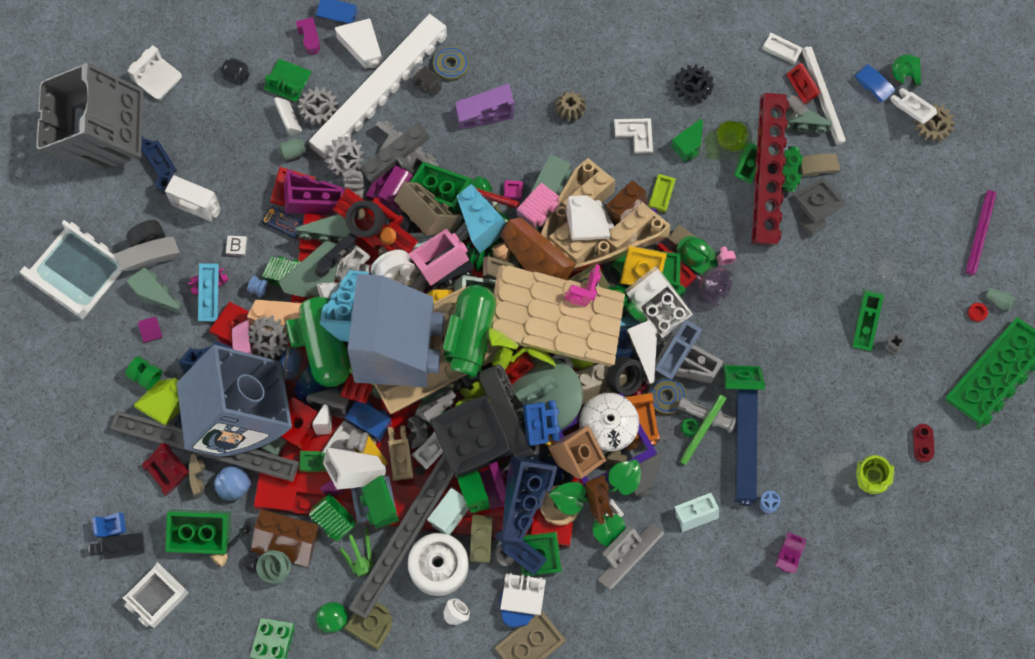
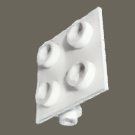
M512 573L506 574L500 610L541 615L546 579H542V577L539 579L524 575H512Z

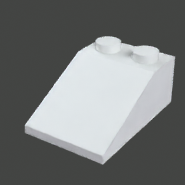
M650 321L627 329V336L634 352L633 360L640 362L643 366L645 385L654 382L657 341L655 335L657 330L653 323L650 324Z

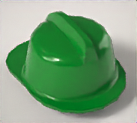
M687 236L678 243L677 254H681L680 260L697 273L709 274L716 268V252L704 240L695 236Z

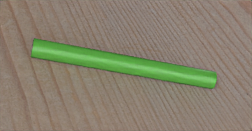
M721 394L719 395L679 460L681 463L687 464L727 399Z

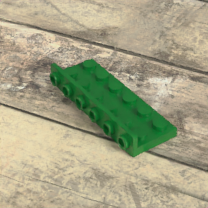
M1017 317L946 396L945 401L977 423L976 427L979 430L983 425L987 426L991 422L992 415L995 412L1001 411L1005 405L1004 401L1014 396L1018 385H1023L1027 381L1028 374L1031 371L1035 372V329Z

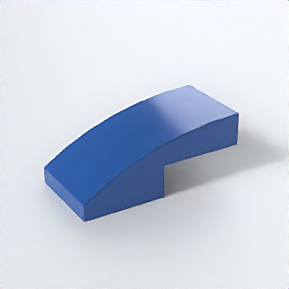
M869 64L865 65L854 76L865 90L869 89L879 102H884L895 91V88Z

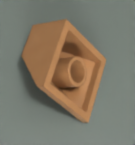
M589 425L560 438L559 441L548 447L556 464L578 479H582L607 461Z

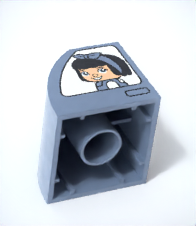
M213 345L177 382L184 446L187 450L219 457L239 454L264 446L292 428L282 363L280 361Z

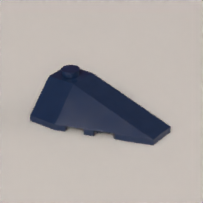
M511 456L506 481L501 539L516 542L523 540L533 522L534 514L543 504V498L547 491L550 492L553 487L557 466L531 458Z

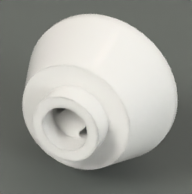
M449 599L443 614L448 624L458 625L469 619L470 612L461 600Z

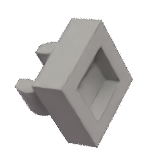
M792 95L788 99V111L791 108L794 110L790 118L795 119L798 114L804 115L809 111L796 96Z

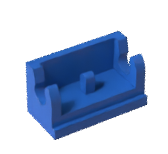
M320 0L316 17L350 24L354 23L358 9L354 4L338 0Z

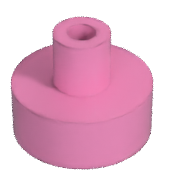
M727 247L719 249L721 254L716 257L719 266L736 261L734 251H728Z

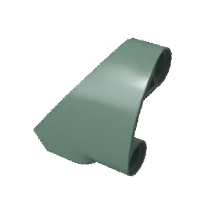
M325 241L283 277L279 283L284 293L302 297H320L316 284L334 282L338 264H333L329 268V273L321 278L315 275V269L317 268L318 261L320 262L338 243Z

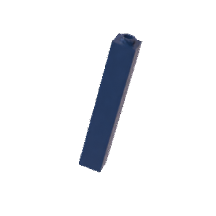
M736 389L737 420L735 423L734 502H738L741 506H750L757 499L758 390Z

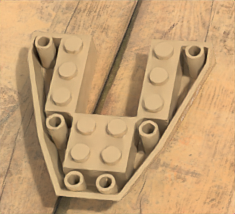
M589 158L572 173L559 196V207L553 213L550 211L541 233L576 264L572 272L586 269L595 263L601 265L626 256L629 245L645 248L668 238L670 233V224L642 202L609 231L610 239L572 240L566 216L568 196L587 195L594 201L600 200L603 203L614 193L615 179Z

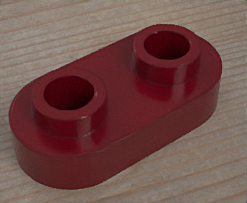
M919 424L912 433L914 457L921 463H927L935 454L933 430L927 424ZM921 430L926 431L927 435H922ZM922 449H926L928 454H923Z

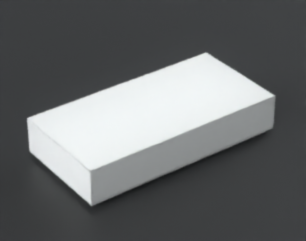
M770 33L762 47V50L795 65L803 49L773 33Z

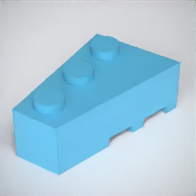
M471 184L457 195V199L472 243L481 253L501 237L500 234L506 223Z

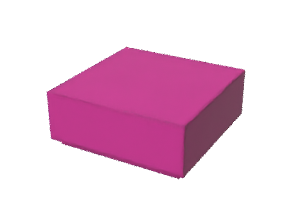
M505 180L503 197L522 201L523 181Z

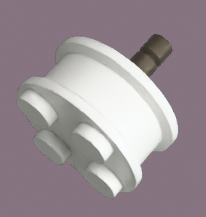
M385 247L379 249L381 256L373 263L371 275H382L396 282H402L406 286H412L416 281L418 272L416 266L411 263L409 254L403 250L387 252Z

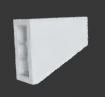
M370 18L335 27L337 39L365 69L376 68L383 63Z
M335 448L326 449L323 465L336 489L363 487L378 476H385V466L381 463L378 456Z

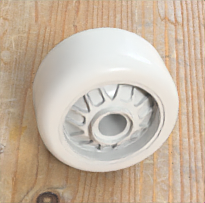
M444 533L426 535L419 539L410 551L408 557L410 577L416 587L426 594L433 596L448 595L456 591L463 584L468 574L469 564L466 550L451 535ZM435 559H442L444 561L441 567H435L432 563Z

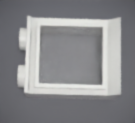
M157 562L154 568L123 597L127 602L124 606L131 613L136 611L140 615L138 619L146 627L150 624L155 628L189 592Z

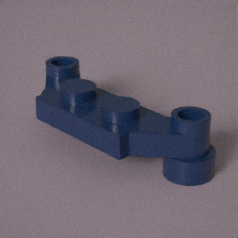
M142 136L141 151L145 154L158 175L155 181L157 188L163 194H166L165 190L177 169L158 140L151 141Z

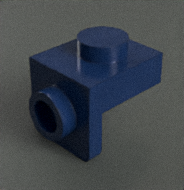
M625 327L620 328L615 359L622 356H634Z

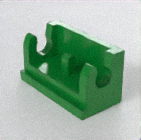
M478 470L459 476L457 479L466 506L470 508V512L475 513L490 509L488 497Z

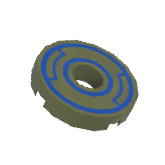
M455 46L443 47L434 56V72L445 81L459 80L468 72V55L464 50ZM453 60L456 62V65L448 67L446 63Z
M668 377L659 378L651 384L648 394L652 393L654 410L662 415L678 413L680 409H677L681 397L687 398L683 384L675 378L672 380ZM663 392H670L673 398L669 401L662 398Z

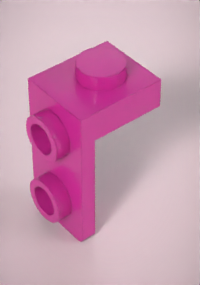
M596 264L591 270L586 289L571 285L566 291L564 299L574 305L585 307L591 301H594L597 295L595 286L601 278V273H599L600 265Z

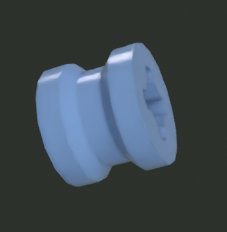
M254 275L248 284L247 293H254L258 298L262 299L268 290L269 281H262Z
M774 491L763 493L759 500L760 509L765 513L775 512L781 501L779 495Z

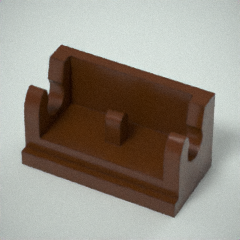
M604 475L585 482L590 512L600 525L605 523L602 515L608 514L610 518H613V511L610 509L607 492L609 490L608 483L605 481Z

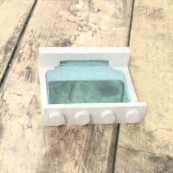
M63 220L62 224L65 229L30 270L24 266L20 273L24 279L83 320L122 272L119 269L115 256L109 252V248L101 242L100 244L96 243L94 237L89 233L83 234L79 231L80 228L73 222L69 224Z

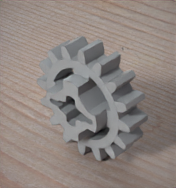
M318 87L315 88V91L309 89V94L303 93L304 99H299L301 105H298V109L301 111V118L304 117L306 123L311 121V126L318 123L319 127L322 125V122L326 123L337 112V108H339L336 96H333L331 90L326 93L325 87L321 91H319Z
M339 136L337 140H331L332 146L327 145L329 152L324 154L328 158L324 161L329 163L327 169L332 170V174H338V176L343 177L345 171L356 170L357 167H362L359 162L364 161L363 158H360L364 151L359 150L361 144H356V139Z
M264 315L261 319L255 320L250 326L252 330L248 332V335L252 336V338L248 341L254 343L252 349L257 348L258 355L263 352L265 358L269 355L275 358L277 355L280 356L289 347L287 345L290 342L287 337L288 333L284 329L286 324L281 325V319L275 321L274 316L268 318Z

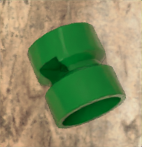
M141 356L135 357L125 372L127 378L133 382H138L139 386L147 391L161 379L163 374L160 368L154 364L149 365V361Z

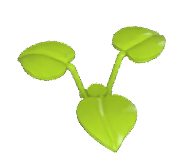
M494 328L489 329L488 334L491 346H500L491 362L492 365L499 364L505 370L510 361L514 362L523 352H528L530 355L552 364L554 368L556 367L552 357L545 351L523 347L513 356V351L509 348L517 349L518 344L503 332Z

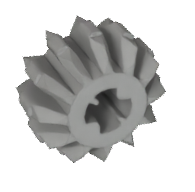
M345 171L342 179V188H344V191L346 188H349L363 198L364 181L361 171Z

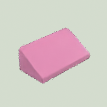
M249 320L232 328V342L234 350L253 354V345L248 341L252 338V336L248 335V332L252 330Z

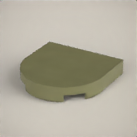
M376 603L367 619L353 613L344 630L374 649L379 650L391 631L392 617L384 605Z

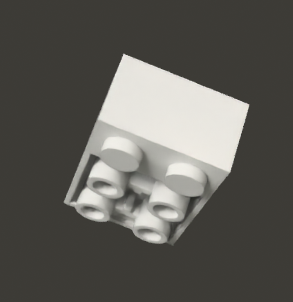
M657 266L653 267L626 289V294L646 316L650 324L653 323L657 332L662 338L683 323L685 319L687 320L693 315ZM657 307H659V308H661V309H663V310H666V311H668V312H670V313H672V314L670 315V314H668V313H666V312H664V311L658 309Z

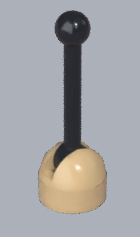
M243 526L239 535L228 545L227 552L245 533H249V526ZM227 553L212 554L210 558L218 566L222 567L227 562Z

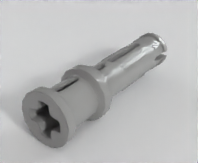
M681 397L677 409L704 420L711 410ZM719 410L711 425L713 427L719 426L726 429L728 433H731L737 417L727 416Z

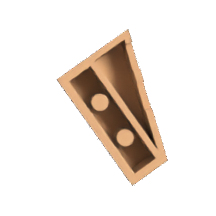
M255 300L247 318L252 325L255 320L261 319L264 315L268 318L274 316L275 321L281 319L280 324L284 325L285 321L289 319L299 318V306L302 303Z

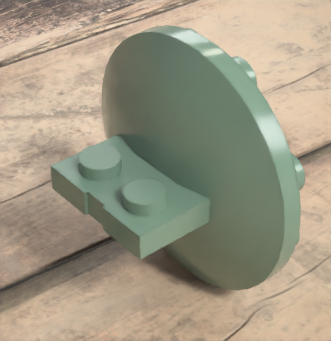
M552 358L556 364L555 368L546 361L540 359L532 360L535 366L512 384L513 390L522 410L523 405L544 402L545 409H548V401L556 400V407L559 408V414L557 415L558 426L563 430L573 422L580 411L583 400V389L580 379L575 371L561 360ZM547 416V427H550V418Z

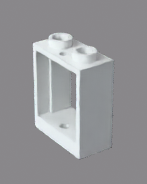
M173 175L165 190L171 205L212 222L213 218H216L220 213V205L215 193Z

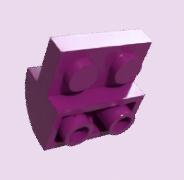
M395 166L373 182L365 196L368 200L372 201L378 198L380 203L388 209L402 212L394 199L402 184L410 182L414 176L408 171Z

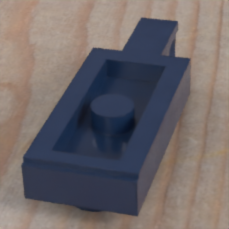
M501 529L494 536L501 542L500 547L503 549V552L533 575L538 572L547 560L544 555L524 540L516 542L501 539Z

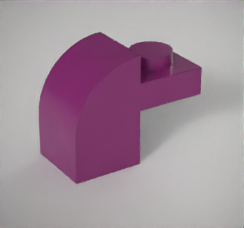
M787 532L775 566L784 572L796 573L799 559L806 545V539Z

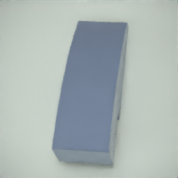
M685 319L655 370L672 380L703 329Z

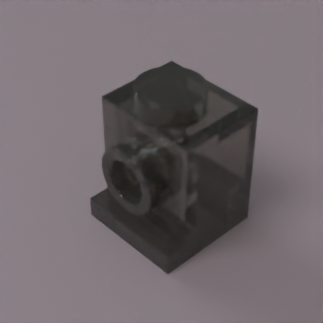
M424 66L413 77V86H418L425 94L437 95L442 88L441 78Z

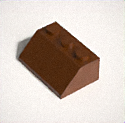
M261 509L254 528L251 552L263 555L269 550L280 551L288 556L292 564L308 568L320 528L316 524Z

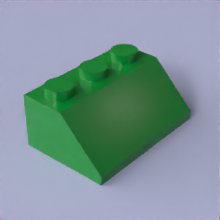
M423 162L410 182L419 183L435 195V201L441 205L444 203L448 205V210L454 215H461L462 211L457 195L472 184V179Z
M181 509L167 511L165 552L226 554L231 531V511Z

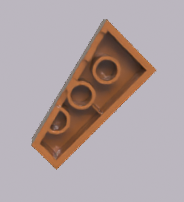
M522 217L510 219L500 234L526 271L538 272L567 280L576 266L571 259Z

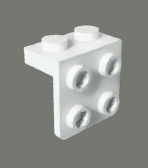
M153 45L146 49L142 56L136 62H133L127 70L131 80L156 100H161L182 78L178 70L161 58L159 50Z

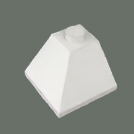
M587 195L568 196L566 216L572 240L610 239L603 207Z

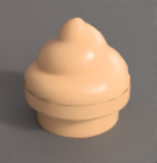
M505 242L492 248L494 258L506 262L509 261L511 250Z

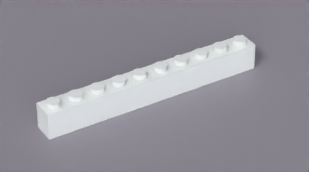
M429 14L309 140L310 148L322 158L327 159L328 156L324 153L329 152L327 145H333L331 140H337L339 136L351 137L355 131L358 132L363 127L366 119L372 118L375 110L386 103L387 97L398 90L399 84L411 76V72L415 67L419 68L423 63V59L434 52L435 46L446 39V25Z

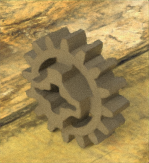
M937 103L933 106L936 108L937 114L926 123L922 124L916 119L913 124H916L915 131L920 130L918 136L924 135L925 141L931 138L932 143H934L935 139H938L939 142L943 140V137L947 139L954 130L952 127L955 125V122L952 121L954 115H949L950 109L945 111L944 105L938 107Z

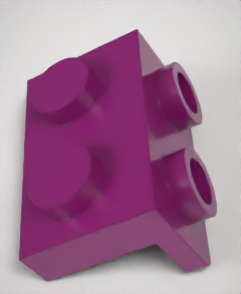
M497 462L489 464V469L479 472L488 497L490 510L504 506L506 486L503 482V478H505L502 466L498 467Z

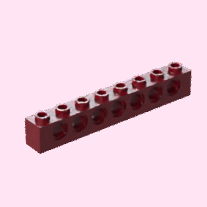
M765 92L760 95L751 244L774 246L781 240L779 223L782 222L783 216L782 212H780V205L784 199L781 188L785 181L782 170L786 162V157L783 156L787 144V138L784 137L788 126V120L785 119L786 111L789 108L787 94ZM771 110L777 112V118L772 117ZM770 128L776 131V137L770 134ZM769 147L775 149V155L769 153ZM768 165L774 168V174L768 172ZM767 184L772 185V187H773V192H772V193H770V192L767 191V189H766ZM766 202L772 205L771 212L765 208ZM765 221H768L771 224L770 230H767L764 227Z

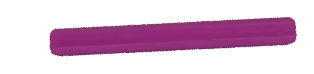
M988 190L984 197L965 271L966 274L974 276L977 272L996 198L995 191Z

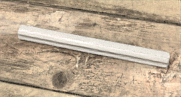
M805 47L802 49V54L810 76L820 91L818 98L825 117L832 122L831 134L835 144L841 145L846 139L812 47Z

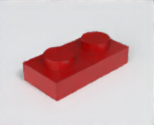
M802 63L796 65L786 74L803 104H808L820 94V91Z

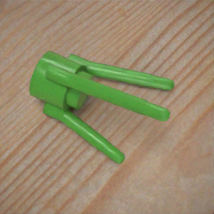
M368 528L364 529L368 560H366V557L361 558L356 542L351 534L349 539L357 558L354 561L355 565L342 547L340 548V552L350 565L353 574H357L358 578L370 574L372 567H374Z

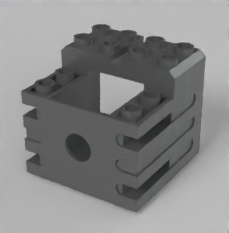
M88 62L43 80L39 89L38 113H40L41 119H38L37 148L64 161L69 162L77 159L103 171L108 170L109 165L116 167L121 163L130 162V157L134 159L141 158L143 89ZM80 108L85 112L80 118L79 133L74 135L75 109Z

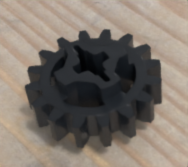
M695 64L694 68L687 65V70L682 67L680 73L677 72L676 79L674 80V85H676L674 90L678 92V97L684 96V102L690 99L691 104H693L694 100L700 103L701 98L707 100L714 87V83H712L713 76H709L710 71L704 72V66L698 69L697 64Z

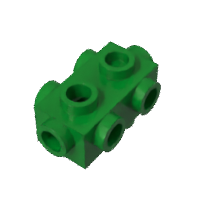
M788 146V149H784L783 156L786 157V162L782 170V174L785 176L782 188L787 192H795L797 185H800L801 181L798 166H802L803 155H800L799 147Z

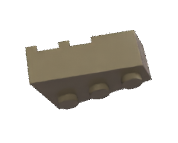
M404 182L394 201L410 217V220L418 225L423 234L427 236L437 235L445 229L451 234L455 233L463 218L460 214L454 215L448 210V205L445 203L441 205L435 201V195L419 183Z

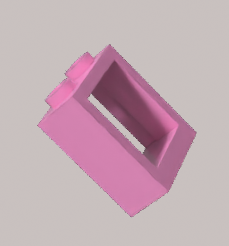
M447 229L409 253L414 265L430 286L469 260L466 255L468 250L463 242H460L455 233L451 234ZM450 246L454 247L428 266L425 264Z

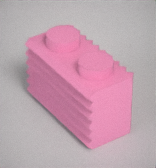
M540 183L517 208V216L519 218L522 217L534 229L538 225L542 226L547 220L546 216L550 211L552 213L555 212L559 207V196L543 183Z

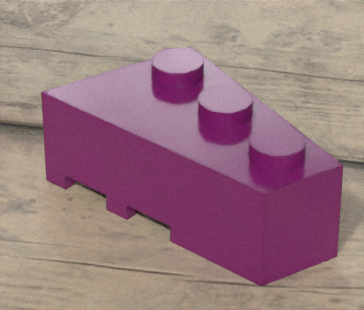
M287 169L284 177L285 213L339 215L332 209L344 193V188L324 181L318 182L309 179V176L304 175L303 177Z

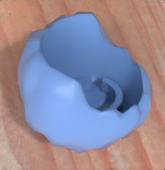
M238 466L223 468L215 478V491L218 497L225 501L239 500L251 487L249 473L244 468Z

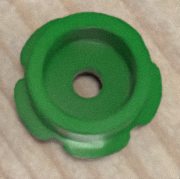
M685 419L683 424L680 425V430L684 433V436L692 437L697 433L699 424L694 419Z

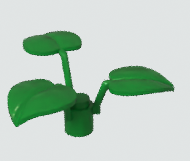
M637 460L619 462L610 469L608 480L615 487L609 488L607 492H615L618 489L621 494L628 495L637 489L641 480V469ZM579 482L564 483L549 493L557 508L567 515H573L581 511L583 501L589 502L586 488ZM606 514L602 515L605 520L604 524L600 525L597 520L593 522L592 530L595 538L606 547H609L625 530V522L617 514H613V518H610L609 515L606 517Z

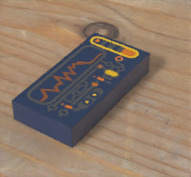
M273 206L270 207L262 220L264 225L295 240L298 236L296 227L303 225V221Z

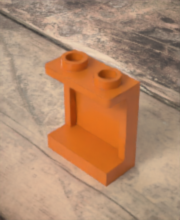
M652 393L625 397L634 405L639 416L640 425L651 444L656 446V443L660 442ZM637 435L625 447V450H633L637 446L643 445Z

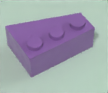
M508 83L455 102L460 130L514 119V100L510 84Z

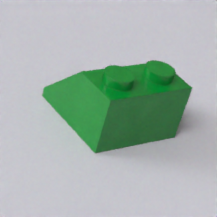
M383 475L378 476L361 488L363 494L359 496L363 507L368 506L370 513L366 515L370 525L374 524L375 528L379 529L399 521Z

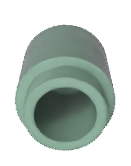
M297 138L280 143L281 147L278 148L280 158H285V161L301 157L302 154L306 153L303 140H297Z

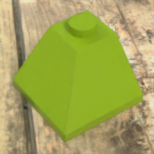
M171 378L157 381L134 404V407L166 426L180 412L177 382L179 380Z

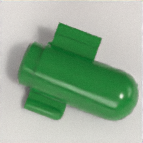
M480 285L468 286L460 292L454 314H451L443 345V359L451 363V370L468 374L467 379H474L477 376V372L482 371L489 338L488 331L492 326L496 310L495 296L488 288Z
M327 297L310 298L299 306V318L285 321L290 345L293 348L305 346L315 381L325 387H337L343 384L350 375L351 363L345 344L348 341L338 340L320 325L322 308L331 299Z

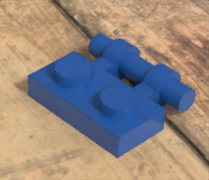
M556 400L548 401V409H545L544 402L523 405L527 445L549 443L548 434H551L552 441L560 440L559 433L561 432V427L558 426L557 415L559 414V408L556 407ZM547 416L550 418V427H547Z

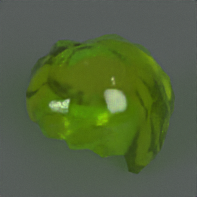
M741 121L721 123L716 130V141L726 151H740L747 144L749 135L747 126Z

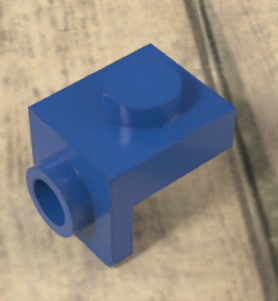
M118 512L106 517L96 516L92 518L95 537L106 538L126 533L124 513Z

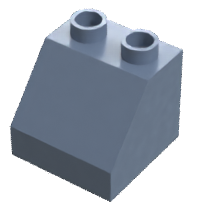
M357 274L348 343V353L354 382L427 387L428 374H439L441 350L431 349L432 336L443 337L444 313L434 311L432 296L382 275Z

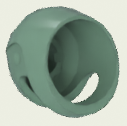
M269 550L258 559L256 569L262 580L270 584H278L286 580L292 566L286 554L280 551Z

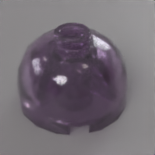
M713 267L700 274L697 284L701 298L713 306H719L718 302L721 297L725 300L730 292L733 282L729 280L730 276H733L731 271L720 267Z

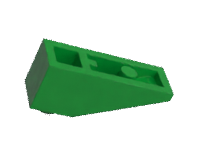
M863 288L852 347L872 351L884 299L882 292Z

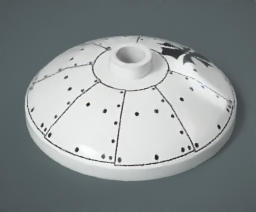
M603 393L594 396L584 405L580 414L579 425L580 429L589 425L601 451L613 452L627 447L634 440L639 429V416L634 405L625 397L615 393ZM612 416L614 421H608L607 417Z

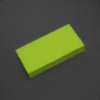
M658 174L648 205L649 208H655L658 212L666 214L676 178Z

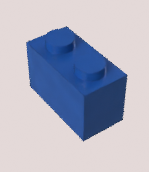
M355 401L346 414L345 421L362 432L368 433L370 437L379 443L387 432L388 427L392 424L391 418H389L390 415H387V412L384 410H376L369 401L366 404Z

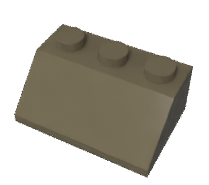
M598 364L575 372L580 379L583 389L581 411L584 405L596 395L603 393L619 394L611 390L607 385L606 375L609 366ZM626 369L621 373L620 386L628 381Z

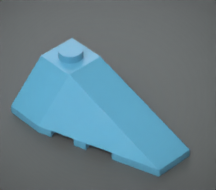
M349 270L341 281L336 293L331 295V300L322 308L320 325L340 341L349 342L357 274L369 275V272Z

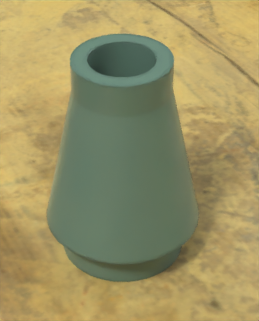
M990 288L986 294V298L1003 311H1010L1016 300L1013 294Z

